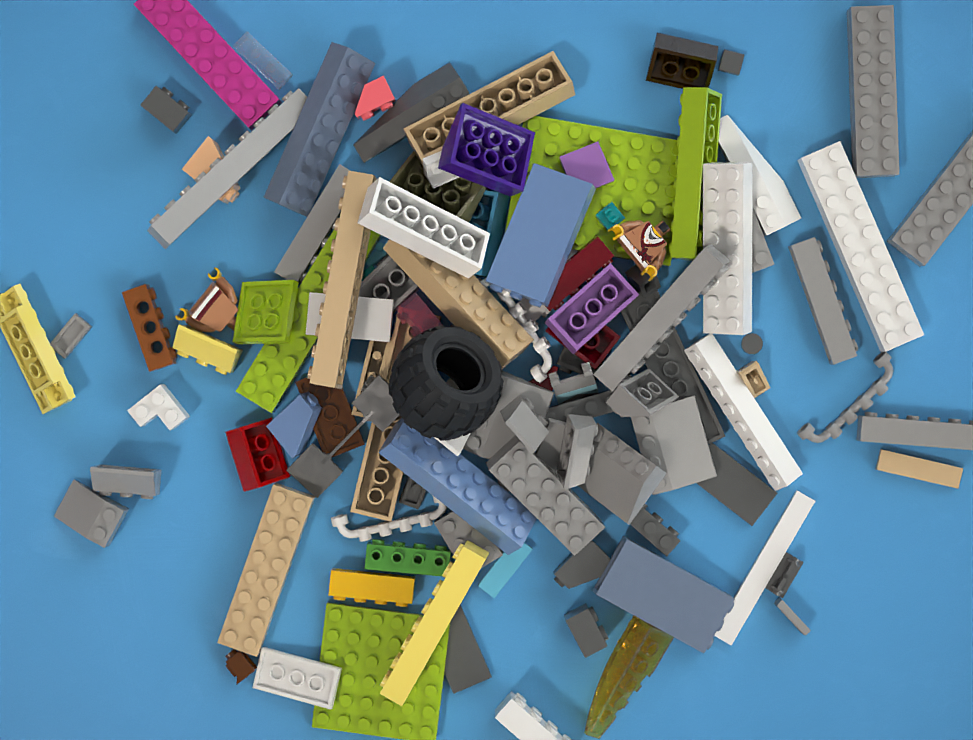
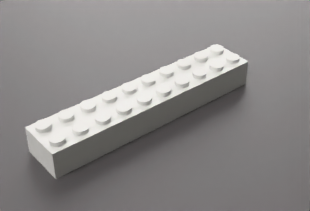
M841 142L834 143L797 160L880 352L889 351L923 336L922 328Z

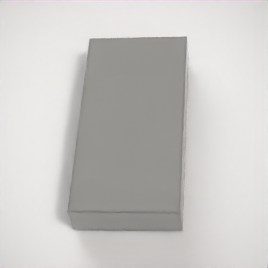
M75 313L51 341L50 345L59 355L66 359L92 326Z
M780 597L774 602L803 635H807L811 631Z

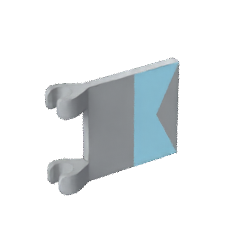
M589 362L581 364L584 374L559 381L557 372L548 374L558 404L599 393Z

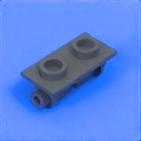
M786 552L765 588L783 598L804 562Z

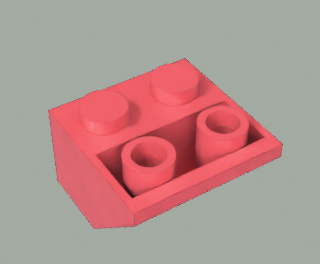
M384 76L364 85L355 111L357 119L362 118L365 121L375 116L373 112L379 109L384 112L394 107L392 103L396 102Z

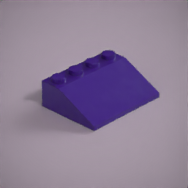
M462 103L442 147L438 169L511 197L524 191L535 132Z

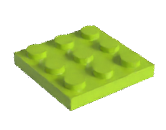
M295 280L242 282L232 342L235 344L289 343L298 282Z

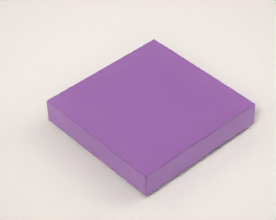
M599 142L559 157L566 175L592 183L595 189L614 181Z

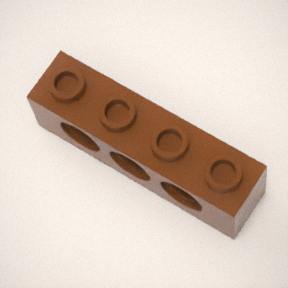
M144 284L122 292L149 372L176 364L177 352L170 346L168 340L171 338L170 332L167 327L163 326L161 319H164L161 308L156 306L155 299H157L154 288ZM143 302H147L149 305V310L146 313L140 311V305ZM151 321L156 325V330L153 333L147 331V324ZM157 341L163 345L160 353H156L153 348Z

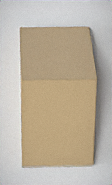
M751 361L737 370V373L754 398L770 389L768 381L757 361Z

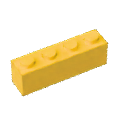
M332 568L328 595L333 596L335 600H346V597L354 598L355 602L364 603L368 599L375 600V604L387 605V602H396V606L408 607V604L413 603L415 576Z

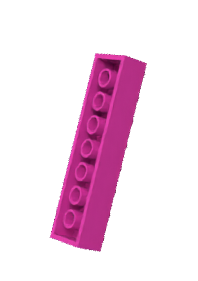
M137 0L134 3L135 7L250 130L255 128L253 125L261 117L265 119L269 115L268 111L275 104L279 106L282 103L188 0Z

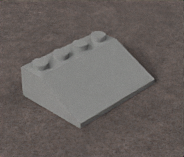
M503 371L501 373V377L504 380L503 389L495 411L480 428L470 433L463 449L480 457L491 459L515 436L505 423L500 411L520 395L524 400L526 398L530 400L535 407L533 411L537 416L541 414L546 418L555 392Z
M695 395L675 400L649 417H631L641 455L667 473L652 495L717 477Z
M596 423L598 424V434L593 438L594 454L589 459L590 474L586 476L585 483L578 485V487L629 525L667 473L599 423Z

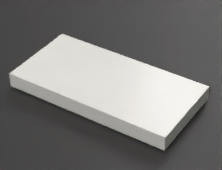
M309 293L306 335H315L317 324L321 323L322 315H319L321 303L325 301L326 294ZM359 297L351 339L390 342L394 300Z
M262 647L252 688L331 710L333 709L342 668Z

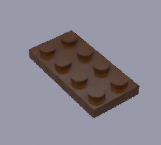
M307 377L295 383L300 395L306 392L313 394L318 399V404L322 407L313 429L322 452L328 454L357 426L354 415H351L352 409L343 386L342 389L315 385L311 384L310 379ZM358 429L332 457L365 445L360 430Z

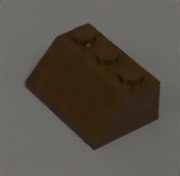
M657 33L646 81L681 89L683 87L709 88L717 62L718 46Z

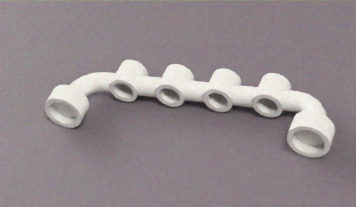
M477 278L480 281V283L488 290L487 286L491 285H489L486 282V278L483 280L481 278ZM507 291L497 292L500 299L508 306L510 314L517 319L524 330L534 339L532 342L533 347L542 356L544 363L542 366L539 364L535 365L530 369V372L534 379L541 383L547 378L546 373L552 365V357L547 350L551 345L544 336L542 338L538 337L536 331L539 327L533 319L527 321L523 315L527 310L521 302L516 304Z
M433 496L434 503H439V507L432 512H423L415 516L402 517L391 522L385 521L377 525L364 526L355 530H348L345 525L349 523L347 514L334 516L331 518L332 526L337 527L344 537H359L360 542L372 539L371 534L379 533L380 537L389 536L392 534V529L400 528V532L410 531L413 529L412 525L420 523L421 527L433 525L432 520L441 517L446 512L447 506Z

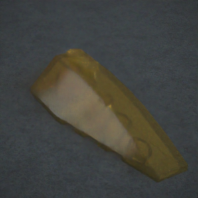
M633 616L623 635L618 640L596 688L584 731L586 735L600 739L616 719V712L626 707L629 703L627 699L633 691L638 692L642 687L640 683L646 675L650 677L674 639L673 636Z

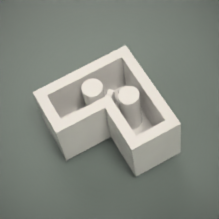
M160 384L127 410L140 427L146 426L159 416L169 430H174L190 417L165 384Z

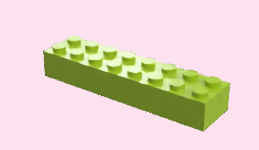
M683 87V93L680 96L682 110L678 119L680 136L677 138V147L679 151L675 161L677 178L674 180V189L676 191L675 199L672 202L674 218L671 222L672 241L669 244V252L671 258L693 261L703 250V164L717 163L722 94L707 87Z

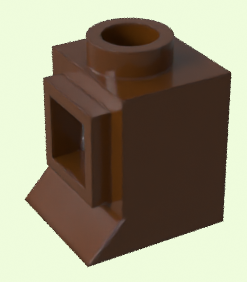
M233 649L225 656L227 658L225 666L234 677L237 676V684L257 668L247 653Z

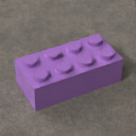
M610 263L549 317L545 324L574 354L639 294Z

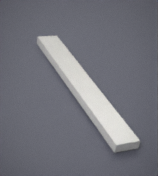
M797 490L795 491L734 596L733 609L730 613L726 614L721 630L716 631L714 636L729 645L733 644L814 505L815 501Z

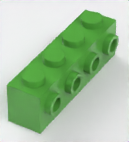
M372 539V542L367 543L365 569L442 576L450 563L451 550H448L447 546L435 545L434 548H427L426 544L414 543V546H406L403 541H393V544L384 543L385 540Z

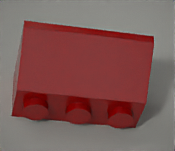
M272 417L225 432L244 492L290 477L289 472L286 471L288 468L280 443L266 427L272 421Z

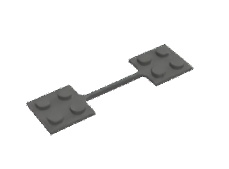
M380 375L352 402L363 414V420L330 453H323L312 443L286 470L316 498L343 473V470L333 462L332 455L366 421L372 422L383 432L399 416L392 405L393 398L389 395V383Z

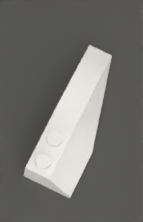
M728 115L720 118L718 145L726 162L752 163V207L764 237L801 219L780 176Z

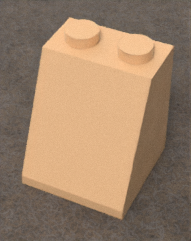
M208 136L182 170L195 180L203 171L207 174L211 170L209 166L217 158L222 160L225 156L218 143ZM238 182L219 200L226 204L229 202L233 203L240 195L238 192L240 190Z

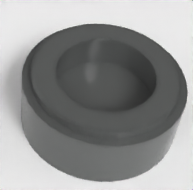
M747 334L741 340V347L748 354H756L762 349L763 341L757 334Z

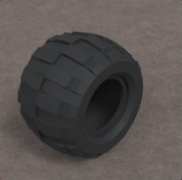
M454 325L450 327L436 326L413 337L399 352L391 369L392 374L388 385L389 395L393 398L392 405L396 413L403 418L407 426L430 439L435 437L440 441H446L472 433L480 428L493 414L502 394L504 380L501 377V373L503 370L500 362L494 355L495 352L475 333L468 332L462 329V327ZM438 370L448 375L460 390L448 385L441 378Z

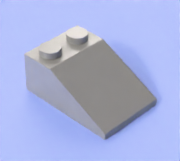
M73 480L54 517L85 538L105 548L111 544L129 508L104 495H99V492L93 491L88 486Z

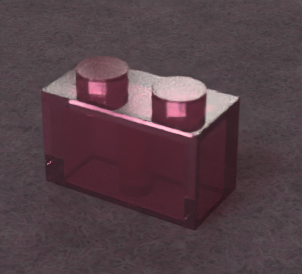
M416 292L396 308L399 312L396 316L403 324L408 323L411 326L410 333L414 337L427 329L443 325Z

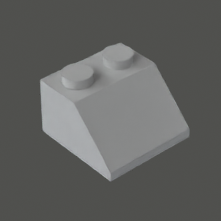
M519 395L500 412L508 427L533 454L549 433L546 427L548 422L541 414L538 416L533 411L535 407L528 398L524 400Z

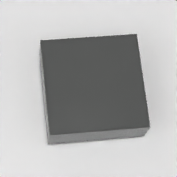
M724 49L718 71L739 76L744 54Z

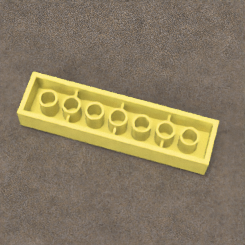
M469 540L466 541L465 545L460 543L452 557L456 559L455 562L450 561L442 574L445 577L444 581L439 580L432 592V595L435 596L434 599L429 598L421 611L424 616H419L411 629L414 634H409L400 648L404 652L397 654L390 666L393 671L388 670L380 684L383 687L380 692L381 695L400 706L404 704L489 554L488 551Z

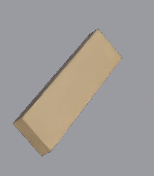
M880 449L876 464V470L959 489L963 468L882 449Z

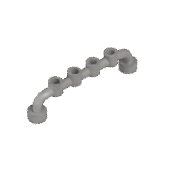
M881 352L873 360L878 368L884 367V375L873 382L865 393L861 394L850 407L846 408L834 422L825 428V431L819 435L814 434L815 428L808 422L798 430L797 435L802 440L808 439L814 443L824 442L830 436L833 439L839 437L843 432L840 427L845 422L848 425L855 422L858 418L855 413L860 408L864 411L873 404L871 398L876 393L878 396H881L888 390L886 384L893 375V366L890 363L892 357L888 352Z

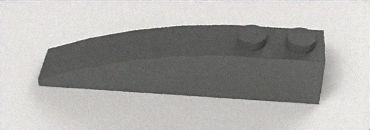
M449 62L414 83L393 104L394 107L388 109L353 146L365 163L407 138L404 128L470 93Z

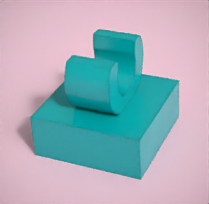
M613 202L595 215L607 232L608 229L618 225L625 219Z

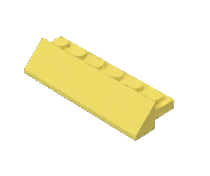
M17 284L0 294V328L42 414L72 401L76 397L73 387L69 384L64 374V369L59 364L55 351L46 337V332L41 327L37 314L32 308L27 293L23 290L21 284Z

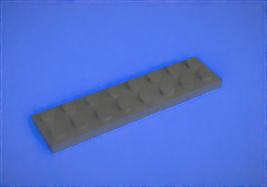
M658 290L645 299L639 294L621 311L630 332L661 298ZM672 326L673 332L662 343H657L660 347L648 359L644 358L646 361L645 365L647 369L649 368L679 396L678 399L695 395L707 442L710 444L725 437V434L695 369L684 351L685 348L675 327Z

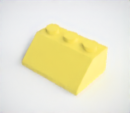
M178 325L173 348L178 350L176 354L188 358L189 355L197 358L196 363L206 367L208 364L216 367L215 371L227 375V372H234L243 351L238 347L199 332L187 325Z

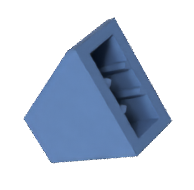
M309 392L299 395L266 426L291 458H295L304 452L322 408L318 404V399Z

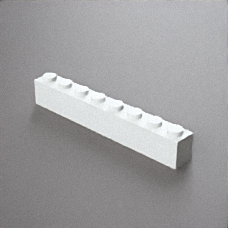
M713 334L704 336L686 348L684 351L688 359L696 368L701 379L709 388L712 396L720 405L723 413L731 422L734 430L744 442L745 447L749 450L775 491L782 489L803 474Z

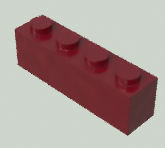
M597 235L566 261L548 307L545 306L549 311L559 309L565 303L563 299L568 295L574 296L580 291L581 288L579 286L584 281L589 283L597 275L595 273L601 267L604 269L613 262L611 259L614 257L613 253Z

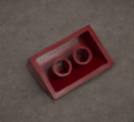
M605 325L574 354L585 363L589 362L591 368L596 370L620 336ZM549 327L545 330L546 333L566 347Z

